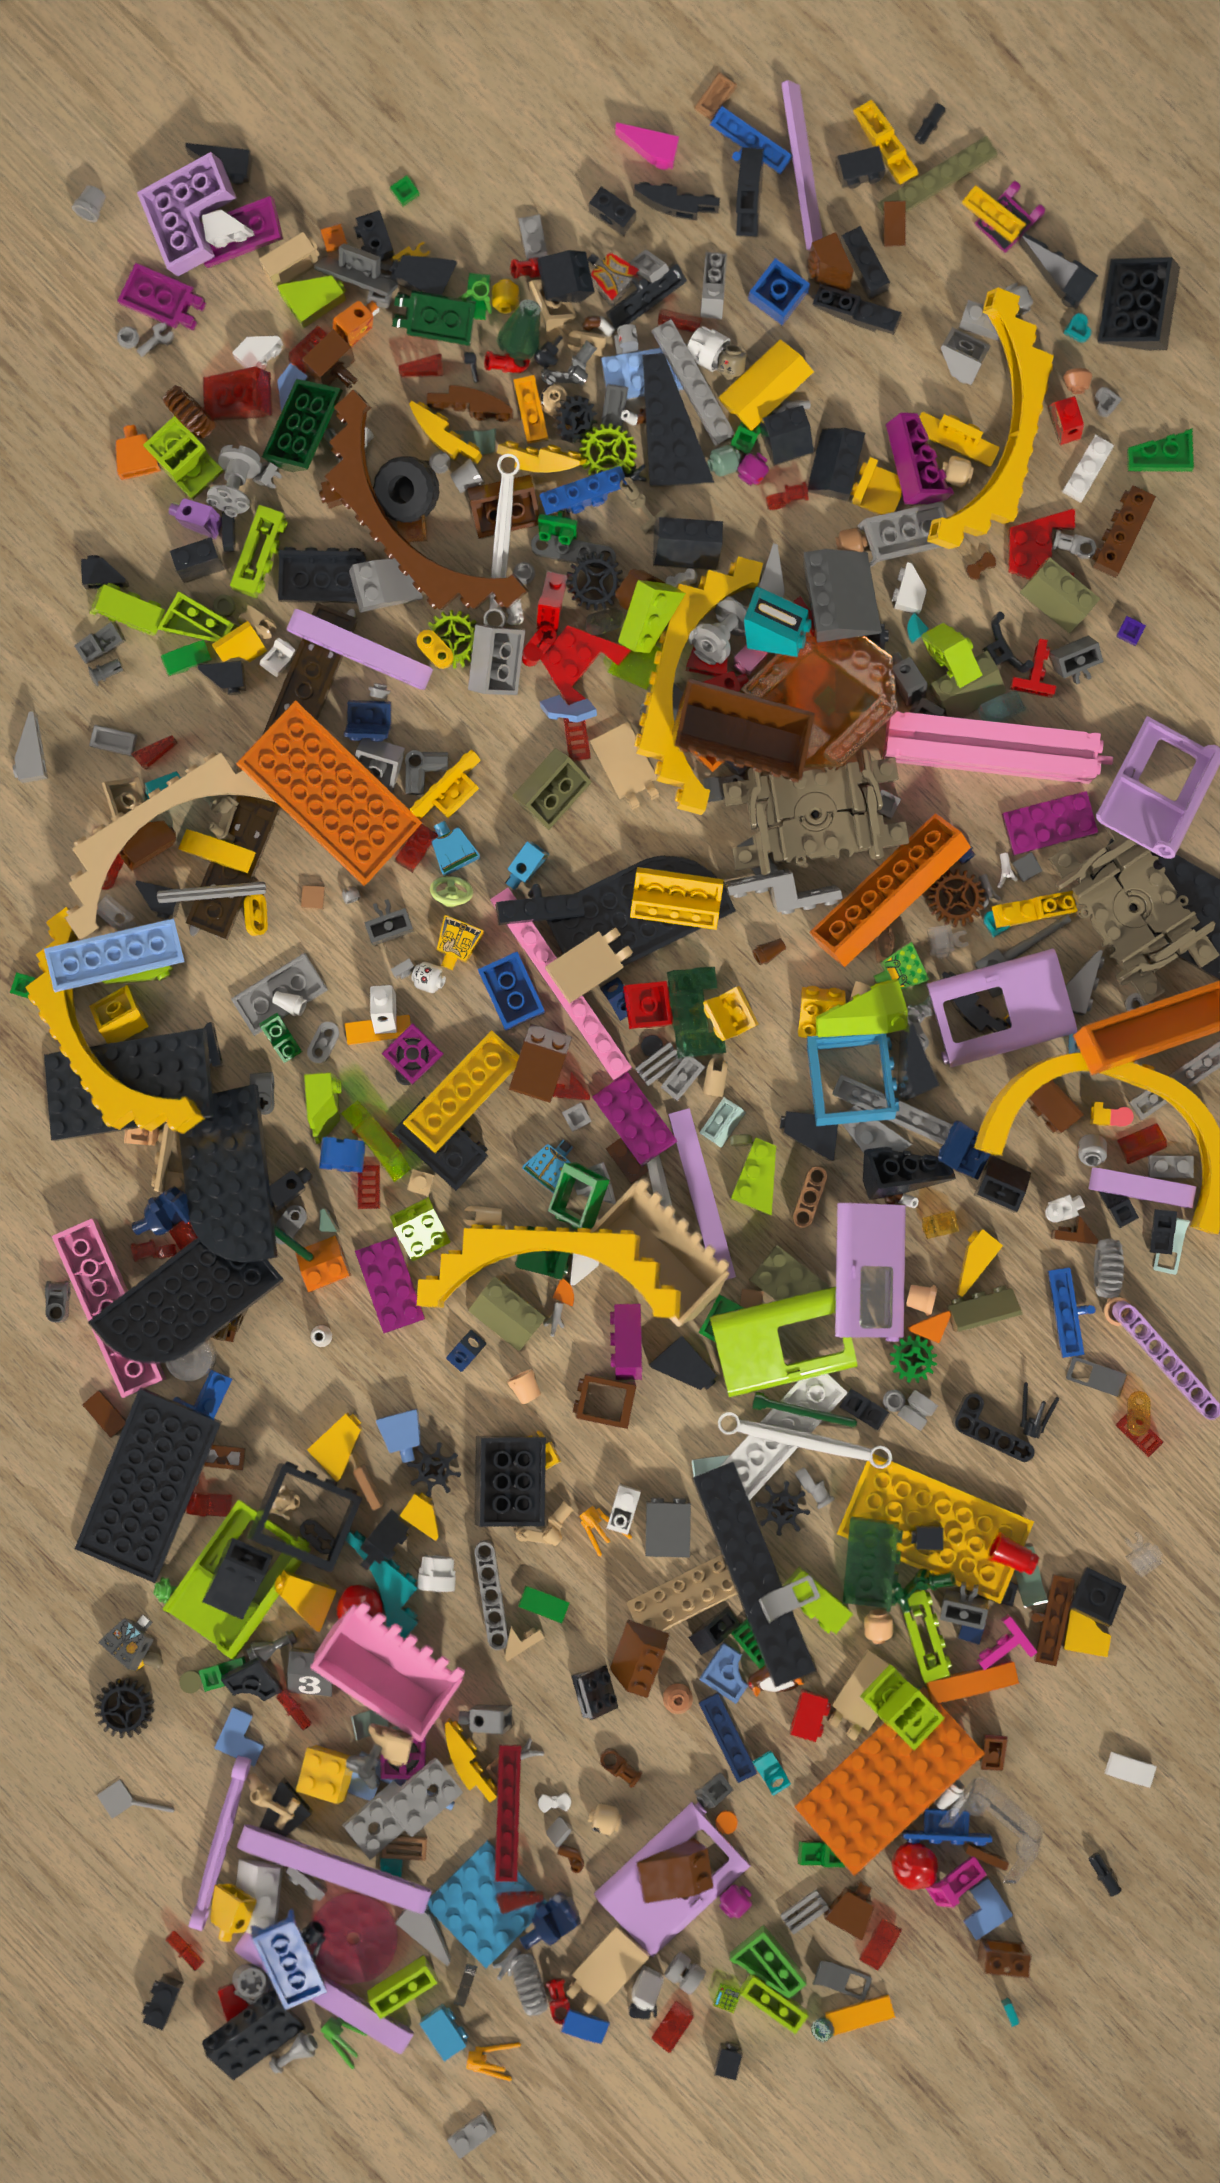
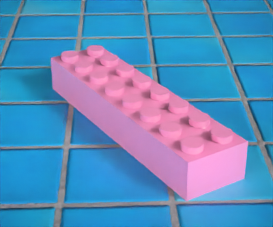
M89 1219L52 1236L88 1321L128 1291L97 1219ZM93 1330L122 1398L138 1392L139 1388L145 1389L166 1379L160 1363L146 1364L126 1359L112 1351Z

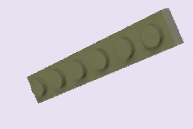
M985 136L877 203V207L883 214V201L905 200L906 212L994 159L998 153L988 137Z

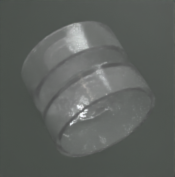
M209 1339L190 1354L180 1359L166 1362L167 1368L173 1376L183 1381L201 1379L207 1376L215 1367L217 1361L216 1348Z

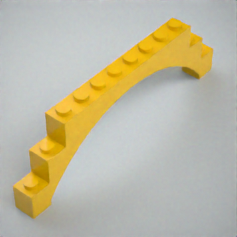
M999 287L987 292L982 313L987 314L994 325L1009 365L1013 396L1010 431L999 464L978 495L953 515L947 518L941 517L932 520L927 541L947 549L960 546L964 539L963 532L977 537L987 534L991 527V520L1005 524L1014 521L1016 518L1019 498L1023 493L1024 478L1028 473L1029 457L1033 452L1034 436L1038 431V419L1043 411L1044 395L1048 390L1047 382L1049 374L1053 369L1052 361L1054 355L1032 347L1036 340L1037 326L1015 317L1020 307L1018 304L1020 296Z
M738 556L734 563H730L728 575L708 570L705 576L701 575L698 588L679 583L676 586L677 589L686 594L668 622L665 631L659 637L658 643L662 645L660 651H657L655 654L654 664H657L655 672H651L649 684L652 685L651 692L646 693L644 705H647L646 713L641 714L639 721L642 730L641 734L637 733L634 746L637 747L636 754L661 760L657 761L654 774H658L656 781L681 788L677 789L675 801L678 802L676 809L702 815L706 811L710 790L705 789L693 773L683 751H680L673 744V685L681 652L691 631L720 601L747 588H756L763 566L761 562Z
M65 907L46 922L50 928L48 933L54 941L45 948L79 941V938L65 919L68 916L66 911L70 908ZM44 949L36 954L40 961L38 965L44 973L26 986L29 992L28 998L32 1004L37 1005L40 1010L38 1012L40 1018L50 1026L49 1032L51 1036L61 1044L59 1049L72 1062L70 1067L81 1077V1085L92 1095L91 1101L97 1109L102 1111V1119L107 1126L120 1130L134 1119L140 1129L144 1128L152 1132L166 1121L172 1131L176 1130L184 1134L204 1119L195 1102L187 1097H183L181 1100L147 1096L130 1089L113 1077L92 1053L82 1034L73 1001V988L54 992Z
M472 1224L471 1228H464L462 1251L449 1250L448 1254H441L440 1279L439 1276L426 1275V1279H418L417 1306L444 1308V1302L461 1284L483 1268L499 1260L535 1251L569 1252L594 1259L619 1273L642 1294L653 1309V1316L663 1318L680 1317L681 1291L674 1290V1286L661 1285V1289H659L661 1264L654 1262V1258L641 1257V1261H639L640 1236L634 1234L633 1230H621L620 1234H612V1230L599 1229V1233H591V1229L578 1228L577 1232H569V1228H556V1231H548L547 1227H535V1231L527 1230L525 1226H514L513 1230H505L506 1226L492 1225V1229H484V1225Z

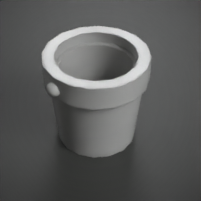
M87 185L79 198L73 203L72 209L83 219L96 222L100 216L106 196L98 188Z
M471 458L450 474L460 493L467 491L468 488L481 486L485 483L480 471Z

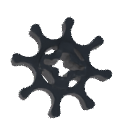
M442 1442L437 1443V1450L433 1454L426 1453L423 1445H420L418 1450L422 1453V1461L419 1463L412 1461L407 1463L408 1467H415L419 1471L418 1478L410 1482L411 1486H414L419 1481L426 1482L428 1485L427 1497L432 1495L434 1485H442L445 1492L449 1493L451 1488L446 1484L447 1477L450 1475L460 1477L462 1475L460 1471H453L449 1466L450 1461L458 1457V1453L455 1452L450 1457L442 1456L440 1452ZM424 1463H425V1465H426V1466H425V1471H423V1469H422ZM443 1463V1465L438 1469L439 1474L436 1475V1473L433 1472L426 1475V1473L431 1468L430 1464L436 1466ZM444 1468H446V1474H445V1475L443 1474Z
M787 1480L783 1482L784 1488L779 1493L773 1492L771 1487L766 1485L765 1489L770 1493L769 1501L766 1503L755 1502L756 1507H764L768 1511L767 1517L760 1520V1525L764 1526L768 1521H775L778 1525L777 1536L782 1535L781 1529L786 1523L792 1524L795 1530L799 1532L800 1527L795 1523L796 1516L800 1513L810 1514L809 1509H800L797 1503L801 1497L806 1495L805 1491L801 1490L795 1496L790 1495L787 1489L789 1486ZM789 1499L793 1501V1505L789 1503ZM784 1502L786 1507L793 1510H784L783 1514H780V1510L773 1506H781ZM771 1512H775L777 1517H774Z

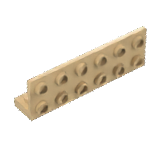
M164 1124V1130L159 1132L158 1142L161 1143L160 1152L156 1153L155 1165H158L157 1174H153L152 1186L155 1187L154 1191L165 1192L175 1186L186 1194L184 1174L169 1171L175 1131H172L167 1124Z
M721 1554L628 1601L627 1606L635 1622L665 1632L668 1628L736 1595L737 1592Z

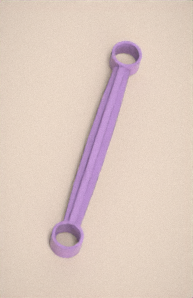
M238 1755L234 1763L231 1775L232 1780L209 1852L197 1905L193 1910L189 1923L190 1928L203 1931L208 1919V1908L213 1896L214 1885L218 1881L227 1851V1843L231 1837L244 1781L250 1770L252 1760Z

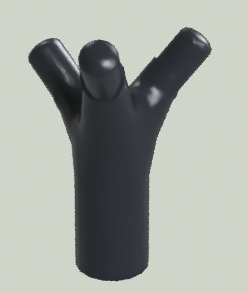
M642 464L637 469L635 465L632 467L631 472L625 476V478H631L633 482H646V477L639 476L645 465Z

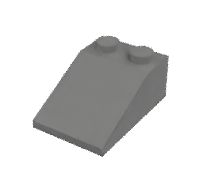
M395 558L393 560L382 559L354 564L350 568L349 573L360 613L423 599L422 593L413 586L414 580L410 575L405 576L399 570L398 566L400 564Z

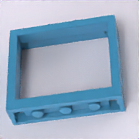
M886 1033L807 1037V1053L816 1126L895 1119L896 1111H899V1099L894 1097V1091H897L896 1078H892L891 1070H894V1059L889 1057L888 1050H892L890 1037H887ZM879 1044L887 1108L825 1114L818 1050Z

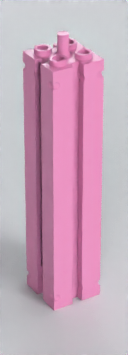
M891 711L887 718L883 759L895 757L896 763L1080 782L1084 784H1090L1092 780L1096 779L1097 775H1100L1101 764L1112 765L1113 763L1112 756L1099 755L1103 751V740H1100V733L908 712L900 713L899 711Z

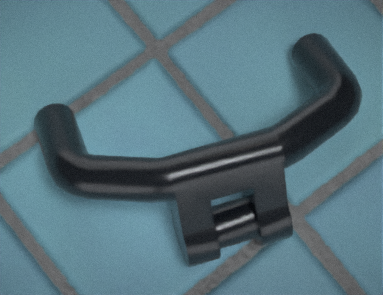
M1000 611L991 619V628L995 642L984 647L982 651H988L996 666L1008 661L1020 673H1027L1034 666L1032 660H1027L1023 664L1014 656L1001 631L1000 622L1004 619L1005 615ZM996 649H999L1000 653L1002 654L1001 656L997 655V653L995 652Z

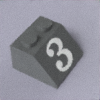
M292 1648L290 1650L287 1673L288 1693L332 1697L333 1683L311 1669L317 1650Z

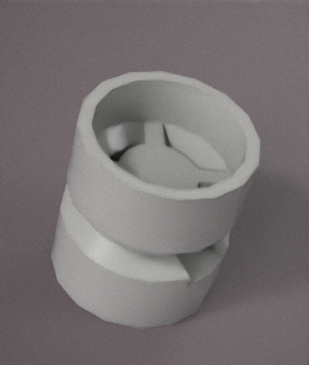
M914 1390L908 1398L910 1404L904 1405L898 1416L919 1431H922L927 1422L926 1416H932L938 1405Z
M679 1952L667 1967L664 1976L673 1983L678 1982L679 1988L691 1995L702 1981L706 1970L697 1963L691 1964V1959L682 1952ZM684 1968H687V1970L685 1971V1973H684L683 1976L681 1977V1976H680L681 1972L683 1971Z

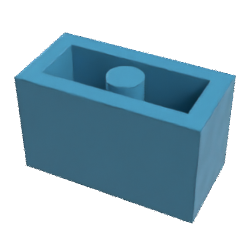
M442 2003L422 2017L419 2024L445 2062L467 2046L468 2035L462 2026L458 2027L454 2021L456 2017L451 2008H446Z

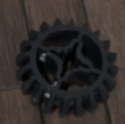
M592 552V559H589L588 554L585 553V561L583 562L577 557L576 561L579 563V566L571 564L570 567L575 572H567L568 576L573 577L572 580L566 581L568 585L573 584V588H569L567 591L568 593L575 591L576 595L571 599L574 601L579 597L581 600L578 602V606L586 602V610L590 609V604H594V611H598V604H601L602 608L606 609V601L613 605L614 602L611 597L614 596L616 598L615 591L620 587L617 584L618 582L622 583L624 578H617V575L622 574L623 571H615L614 569L619 563L609 564L612 557L609 556L607 561L603 560L604 553L600 554V559L596 558V552ZM600 563L607 568L601 573L596 574L588 568L587 564ZM582 569L587 576V583L579 590L577 587V576ZM587 572H589L591 575H595V577L596 575L601 576L602 574H604V576L599 581L600 587L603 591H601L599 587L595 588V585L594 588L590 586L588 589H586V587L591 582L590 576ZM611 573L613 576V587L610 593H608L603 586V579ZM595 589L603 598L591 600L583 595L589 590Z
M129 1677L125 1678L124 1684L121 1678L116 1679V1685L110 1681L108 1683L109 1689L106 1687L101 1689L104 1695L99 1694L96 1697L102 1703L94 1705L96 1709H101V1711L95 1713V1717L102 1716L98 1724L102 1725L105 1722L107 1726L103 1730L107 1732L111 1728V1736L113 1737L117 1731L121 1739L124 1738L125 1732L129 1738H132L133 1730L139 1735L142 1732L140 1727L146 1729L148 1727L146 1721H152L153 1719L151 1715L147 1714L155 1711V1708L148 1707V1705L154 1703V1699L147 1700L151 1691L146 1693L142 1691L146 1687L145 1684L138 1688L137 1679L133 1681L132 1685L130 1684ZM125 1691L136 1695L139 1701L130 1700ZM118 1692L117 1705L108 1708L110 1696ZM123 1703H125V1706L128 1705L129 1707H131L126 1711V1713L124 1712V1710L121 1711V1709H118L123 1705ZM142 1707L139 1720L132 1724V1711ZM111 1716H119L125 1725L115 1722Z

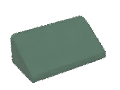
M321 1209L319 1230L323 1232H341L330 1211Z

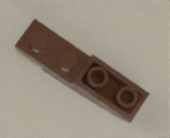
M449 385V394L427 393V405L435 411L453 408L454 411L464 412L466 409H470V417L477 421H486L487 418H492L499 422H507L509 419H514L513 409L505 402L473 388Z

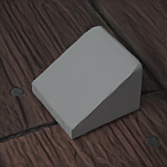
M558 1817L546 1834L552 1843L559 1847L572 1832V1826L562 1817Z

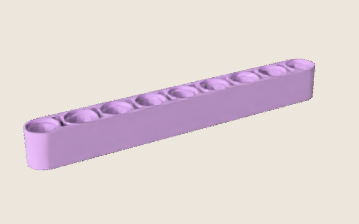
M249 1824L244 1825L237 1845L239 1849L417 1913H425L432 1893L429 1888Z
M244 1932L234 1951L267 1972L252 1941L251 1934ZM320 1973L327 1993L312 1998V2001L399 2054L404 2052L414 2035V2032L409 2027L390 2015L380 2020L369 2002Z

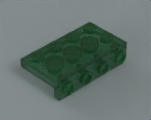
M850 1517L842 1603L886 1608V1612H891V1606H896V1595L893 1593L892 1586L895 1583L898 1584L899 1572H895V1564H900L901 1551H897V1543H902L903 1530H899V1522Z

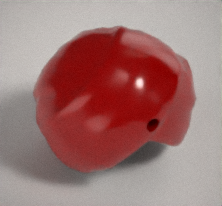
M364 1585L349 1586L338 1601V1619L343 1617L353 1605L358 1607L362 1602L370 1606L366 1613L374 1618L378 1613L383 1614V1601L380 1594L376 1590Z
M906 1842L896 1850L891 1861L892 1870L896 1880L904 1888L918 1890L928 1888L935 1883L938 1872V1860L932 1850L920 1842Z

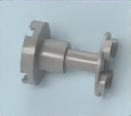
M227 445L221 449L218 457L219 465L226 471L224 478L227 484L212 486L207 492L206 501L209 505L224 511L227 516L236 517L238 513H244L250 507V500L239 490V487L245 484L246 479L257 477L260 474L262 463H260V456L252 449L241 445L237 449L232 448L233 445Z
M726 597L720 601L715 611L719 623H714L713 625L702 623L696 626L689 635L690 646L694 645L696 656L708 664L723 663L731 650L728 641L730 634L746 636L744 618L748 608L731 597Z

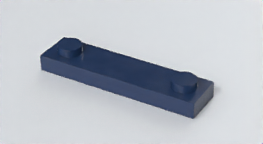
M717 1692L699 1701L698 1704L737 1783L758 1774L719 1693Z

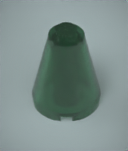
M529 299L523 300L498 333L497 343L499 348L510 353L509 356L514 359H530L539 350L541 308L537 302Z

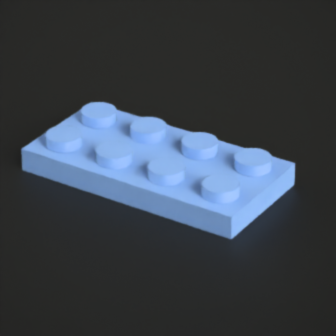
M661 348L601 358L606 387L607 383L629 387L627 399L645 396L642 356L645 354H662ZM669 364L678 390H683V387L681 386L678 378L676 377L673 369Z

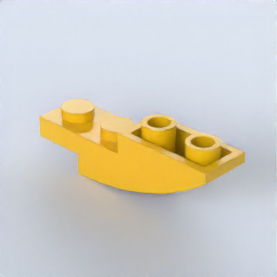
M411 400L409 405L418 424L437 448L445 452L453 460H456L458 455L461 454L468 459L471 458L476 464L480 462L482 458L479 451L480 448L472 442H468V444L460 440L461 436L453 431L448 433L450 426L447 422L448 419L438 412L433 414L428 411L430 408L420 401L415 403Z
M508 440L506 443L499 444L496 452L501 455H515L519 459L520 469L532 472L563 471L585 464L587 460L580 457L581 454L578 452L568 451L566 453L560 451L561 447L549 444L548 447L540 448L539 451L533 447H526V449L518 447L519 443Z
M1073 890L992 906L996 928L1015 926L1078 912L1075 899L1072 896Z
M449 1718L445 1722V1735L449 1754L458 1775L469 1791L477 1786L487 1800L492 1802L497 1797L498 1793L496 1790L498 1787L492 1779L489 1778L487 1780L482 1774L484 1772L482 1766L477 1761H472L477 1755L475 1743L470 1738L466 1739L461 1733L463 1729L456 1720L452 1722Z

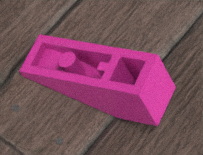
M616 122L615 135L657 168L662 170L673 169L679 145V136Z

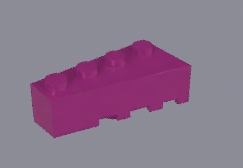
M900 412L886 424L904 502L905 504L922 505L944 502L954 492L951 487L947 486L944 480L946 478L944 470L939 469L935 460L937 458L935 450H932L928 445L927 440L929 437L918 413Z

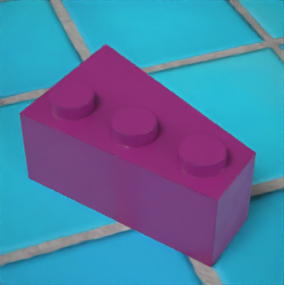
M614 1304V1311L610 1312V1325H615V1333H610L611 1346H615V1354H611V1367L616 1369V1380H642L641 1304Z

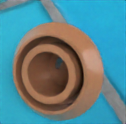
M1075 368L1066 371L1063 375V380L1067 390L1072 391V394L1079 395L1085 393V390L1089 388L1093 375L1088 369Z
M680 1683L672 1684L663 1694V1703L671 1713L682 1714L690 1709L693 1703V1695L686 1685Z

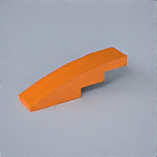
M1009 1661L988 1667L986 1670L979 1668L968 1672L963 1671L927 1682L926 1685L930 1703L936 1704L1019 1684L1015 1662Z

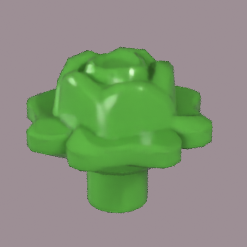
M161 1577L160 1582L154 1585L153 1594L158 1598L159 1602L166 1604L170 1595L174 1593L177 1587L171 1586L169 1578Z

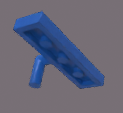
M721 106L710 126L742 148H764V163L779 174L783 172L792 158V154L723 106ZM742 148L739 152H734L732 155L733 160L740 164Z
M1071 1268L1048 1271L1061 1357L1085 1355L1078 1315L1093 1314L1096 1309L1093 1305H1076Z
M211 1370L194 1406L186 1403L180 1397L173 1398V1401L214 1418L233 1379Z

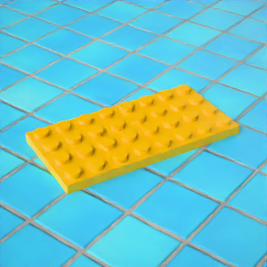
M874 1453L872 1454L873 1461L877 1465H883L888 1460ZM866 1461L836 1534L917 1569H927L935 1575L953 1571L956 1579L955 1585L961 1587V1583L966 1582L965 1589L969 1591L973 1590L974 1584L978 1585L977 1594L1001 1604L1015 1569L988 1561L989 1549L999 1532H1002L1018 1544L1025 1546L1034 1521L893 1461L885 1468H876L870 1461ZM915 1525L942 1526L944 1528L943 1550L916 1549L915 1544H911V1530H915Z

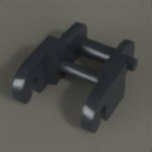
M634 2003L630 2004L628 2008L631 2018L650 2019L651 2012L654 2013V2018L658 2014L656 2004L653 2010L648 2008L643 2010Z

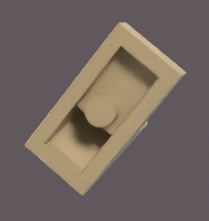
M511 1625L505 1654L506 1661L511 1660L543 1639L545 1634L542 1629L538 1628L535 1630L533 1627L523 1634L524 1638L521 1639L514 1626Z

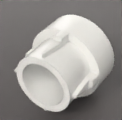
M702 326L694 332L687 348L693 359L696 360V363L714 372L717 369L719 353L727 345L731 344V340L714 329L710 330Z
M437 1555L422 1557L417 1589L436 1592L455 1591L456 1576L453 1558Z

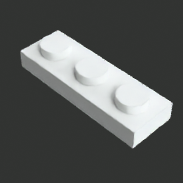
M1095 435L1065 486L1063 493L1081 503L1114 445Z

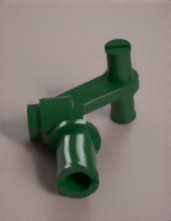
M920 1569L903 1589L900 1583H895L892 1586L896 1595L895 1601L897 1604H900L903 1613H908L911 1611L908 1599L917 1589L926 1590L930 1588L936 1591L940 1587L955 1586L956 1579L953 1571L935 1575L927 1569Z

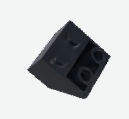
M991 1155L974 1196L1017 1213L1026 1194L1031 1172Z

